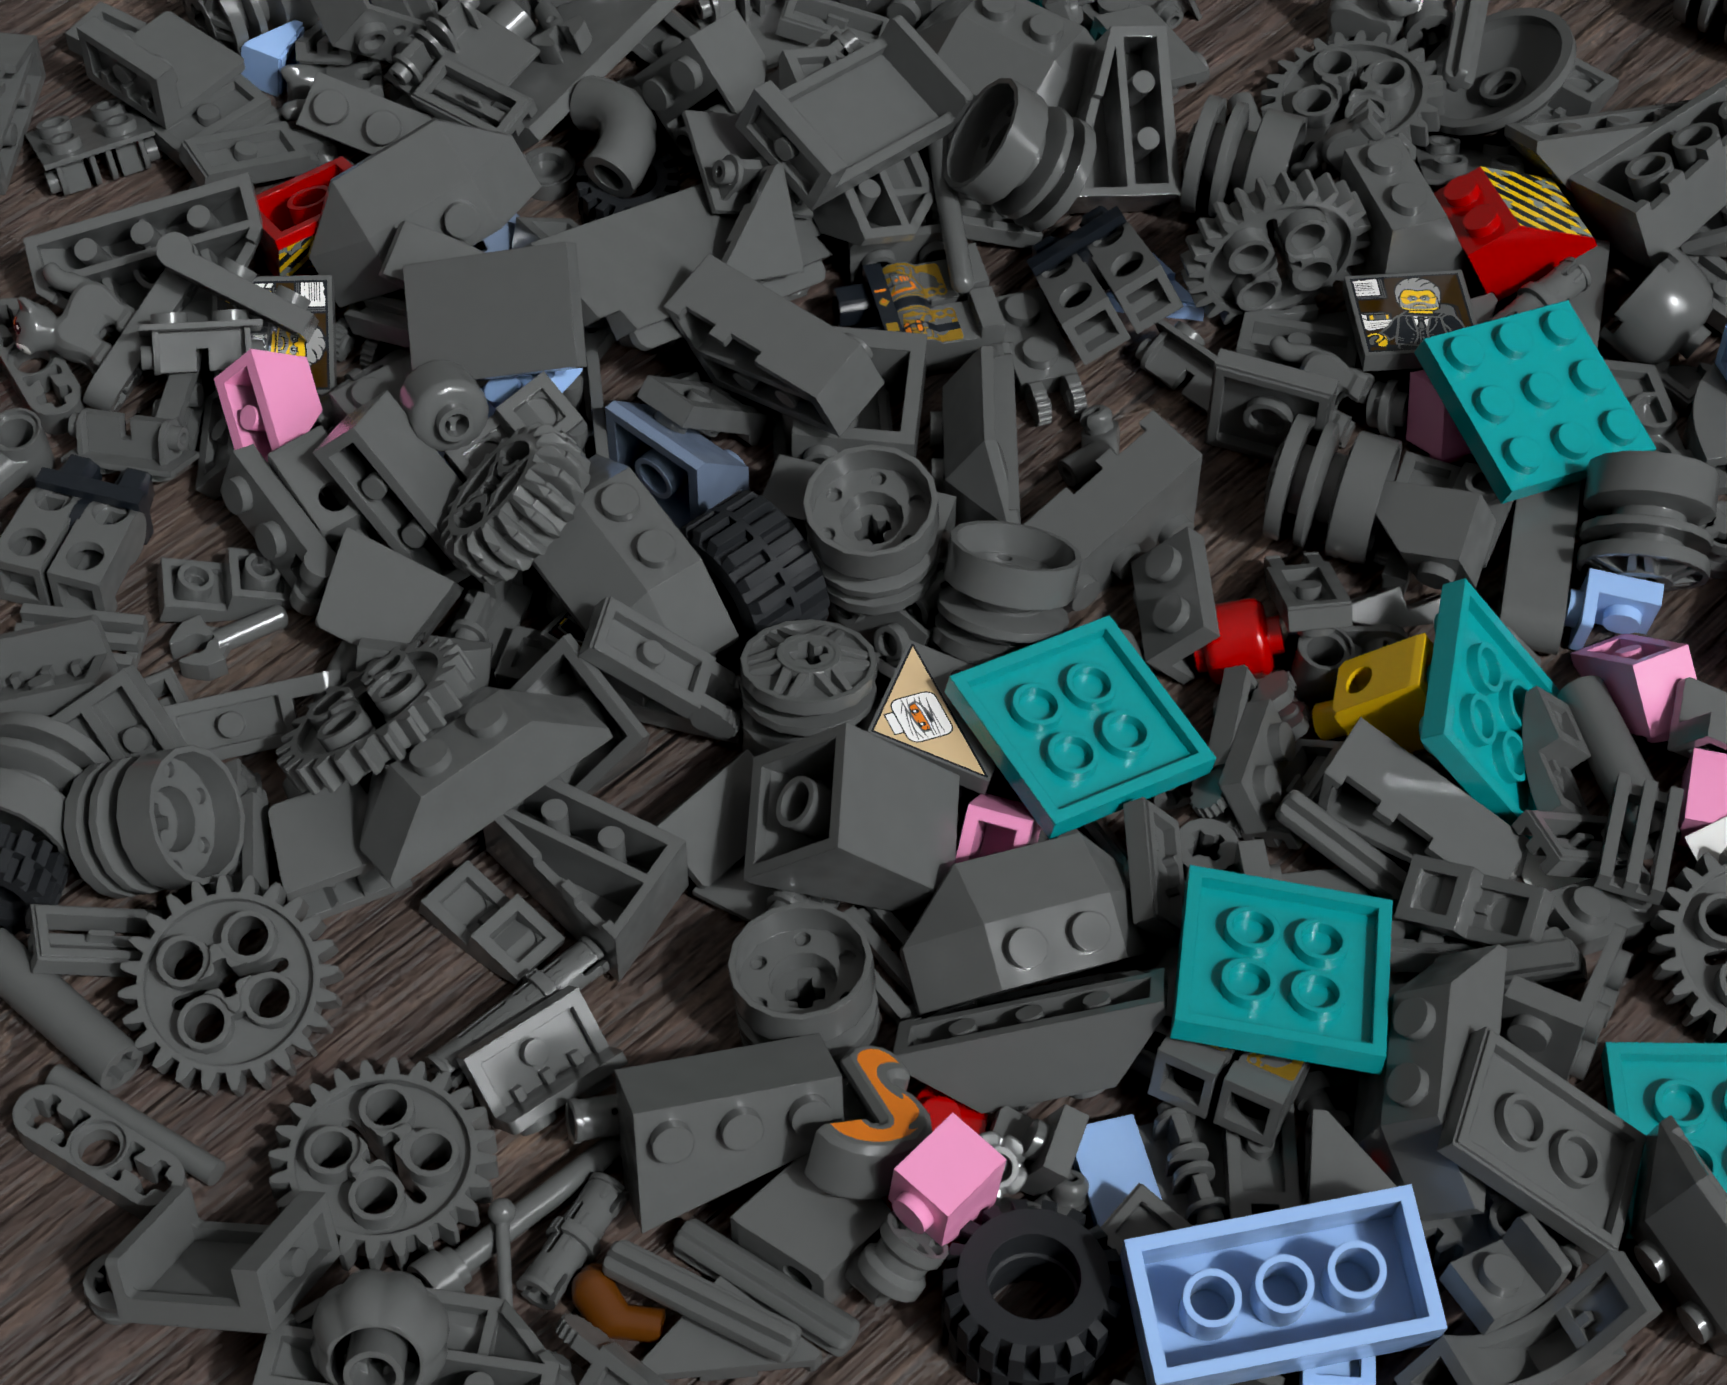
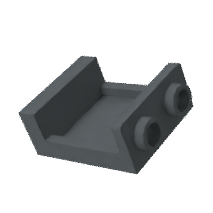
M174 1186L107 1256L105 1266L107 1283L113 1292L120 1322L273 1334L341 1255L326 1192L300 1191L271 1225L203 1221L198 1217L191 1188Z

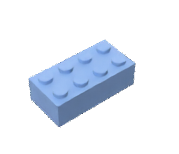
M1412 1184L1125 1239L1120 1253L1122 1273L1147 1385H1230L1429 1346L1441 1338L1448 1328Z

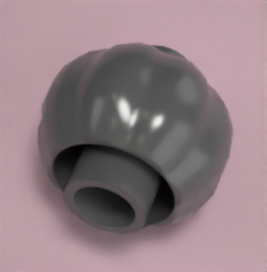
M363 1269L349 1276L343 1284L330 1289L320 1299L313 1316L312 1329L314 1336L311 1340L310 1348L312 1361L320 1375L333 1385H402L409 1344L414 1346L419 1357L410 1360L416 1363L403 1385H430L443 1371L448 1354L447 1340L450 1331L447 1310L438 1297L429 1292L421 1280L410 1273L402 1271L384 1272L378 1269ZM347 1334L350 1335L348 1349L341 1344V1339Z

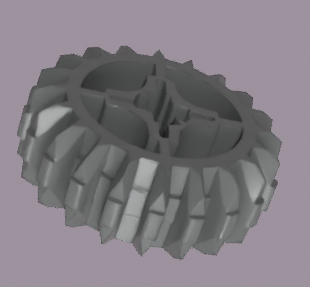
M536 422L527 428L521 427L516 429L511 438L501 439L494 451L486 453L484 460L479 466L471 469V475L465 484L458 487V495L448 505V516L442 521L440 545L444 548V553L454 560L453 565L468 577L472 575L481 583L487 582L490 585H494L502 580L508 581L513 579L519 570L525 571L529 569L536 557L545 555L547 547L554 539L561 538L560 532L564 526L574 519L573 512L584 501L585 493L583 490L590 482L591 475L589 474L591 462L585 457V453L581 448L576 445L577 442L564 431L556 430L549 423L543 425L540 422Z

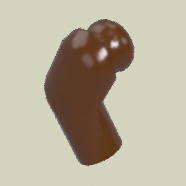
M594 1263L583 1267L572 1281L571 1294L573 1304L585 1320L608 1335L609 1339L657 1344L663 1338L665 1308L630 1305L615 1282L606 1277L602 1272L603 1264Z

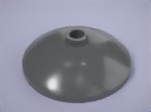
M1515 8L1486 16L1474 84L1469 89L1459 88L1456 92H1452L1446 88L1447 82L1443 80L1445 114L1439 116V132L1459 136L1491 134L1504 130L1505 124L1520 123L1543 108L1561 89L1575 62L1576 41L1567 22L1556 13L1541 8ZM1448 38L1426 60H1435L1437 63V75L1442 73Z

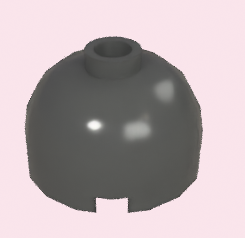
M1677 247L1668 256V259L1675 266L1669 271L1660 263L1614 314L1616 316L1613 319L1614 321L1623 322L1613 334L1605 326L1599 332V340L1628 362L1653 365L1668 361L1678 352L1688 359L1711 334L1703 324L1707 321L1713 309L1712 288L1703 271Z

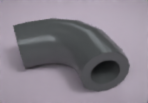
M586 76L576 85L570 102V114L574 125L581 131L599 135L595 147L585 159L584 168L590 179L599 188L610 195L628 198L642 182L656 152L655 117L636 90L605 77Z

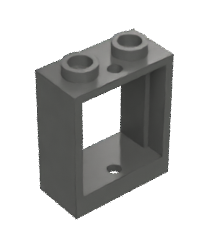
M310 0L333 47L393 64L392 57L396 53H401L415 38L414 33L418 29L427 30L425 21L430 16L436 19L439 17L431 0H370L372 4L368 0Z
M833 326L843 333L854 334L870 347L874 355L872 362L885 382L881 388L905 390L901 431L848 427L838 437L794 418L792 457L822 464L823 461L844 449L872 444L898 448L916 458L926 379L928 334Z

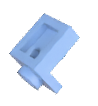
M1590 568L1580 590L1570 589L1568 592L1564 626L1571 627L1568 649L1576 651L1582 649L1594 624L1603 625L1607 630L1614 633H1640L1646 635L1662 606L1665 584Z

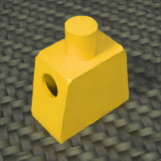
M1426 633L1409 637L1344 661L1338 668L1334 699L1314 705L1312 718L1317 735L1322 740L1349 736L1361 717L1408 752L1412 753L1424 749L1420 740L1419 721L1424 716L1428 689L1426 673L1432 661L1434 647Z

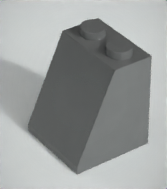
M1396 136L1345 149L1340 181L1345 180L1350 191H1356L1372 227L1367 231L1371 245L1360 249L1365 258L1364 263L1348 266L1352 275L1462 270L1470 299L1482 296L1481 287L1446 213L1400 137Z
M847 722L753 757L744 880L755 885L905 914L925 908L951 865L955 864L960 775Z

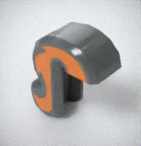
M865 1045L850 1049L840 1061V1067L849 1080L847 1085L842 1086L844 1122L824 1124L816 1130L804 1172L822 1191L839 1198L854 1200L879 1199L889 1196L894 1168L932 1133L930 1114L916 1097L906 1092L910 1080V1071L892 1052L881 1047Z

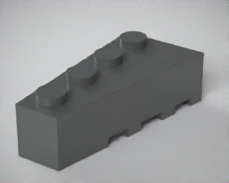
M1727 78L1568 178L1580 218L1595 239L1610 241V248L1654 270L1668 258L1669 254L1676 247L1679 248L1727 204Z

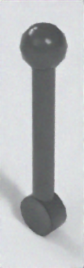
M498 1198L488 1208L489 1219L495 1224L498 1295L499 1298L506 1299L513 1307L509 1223L513 1221L516 1209L511 1200Z

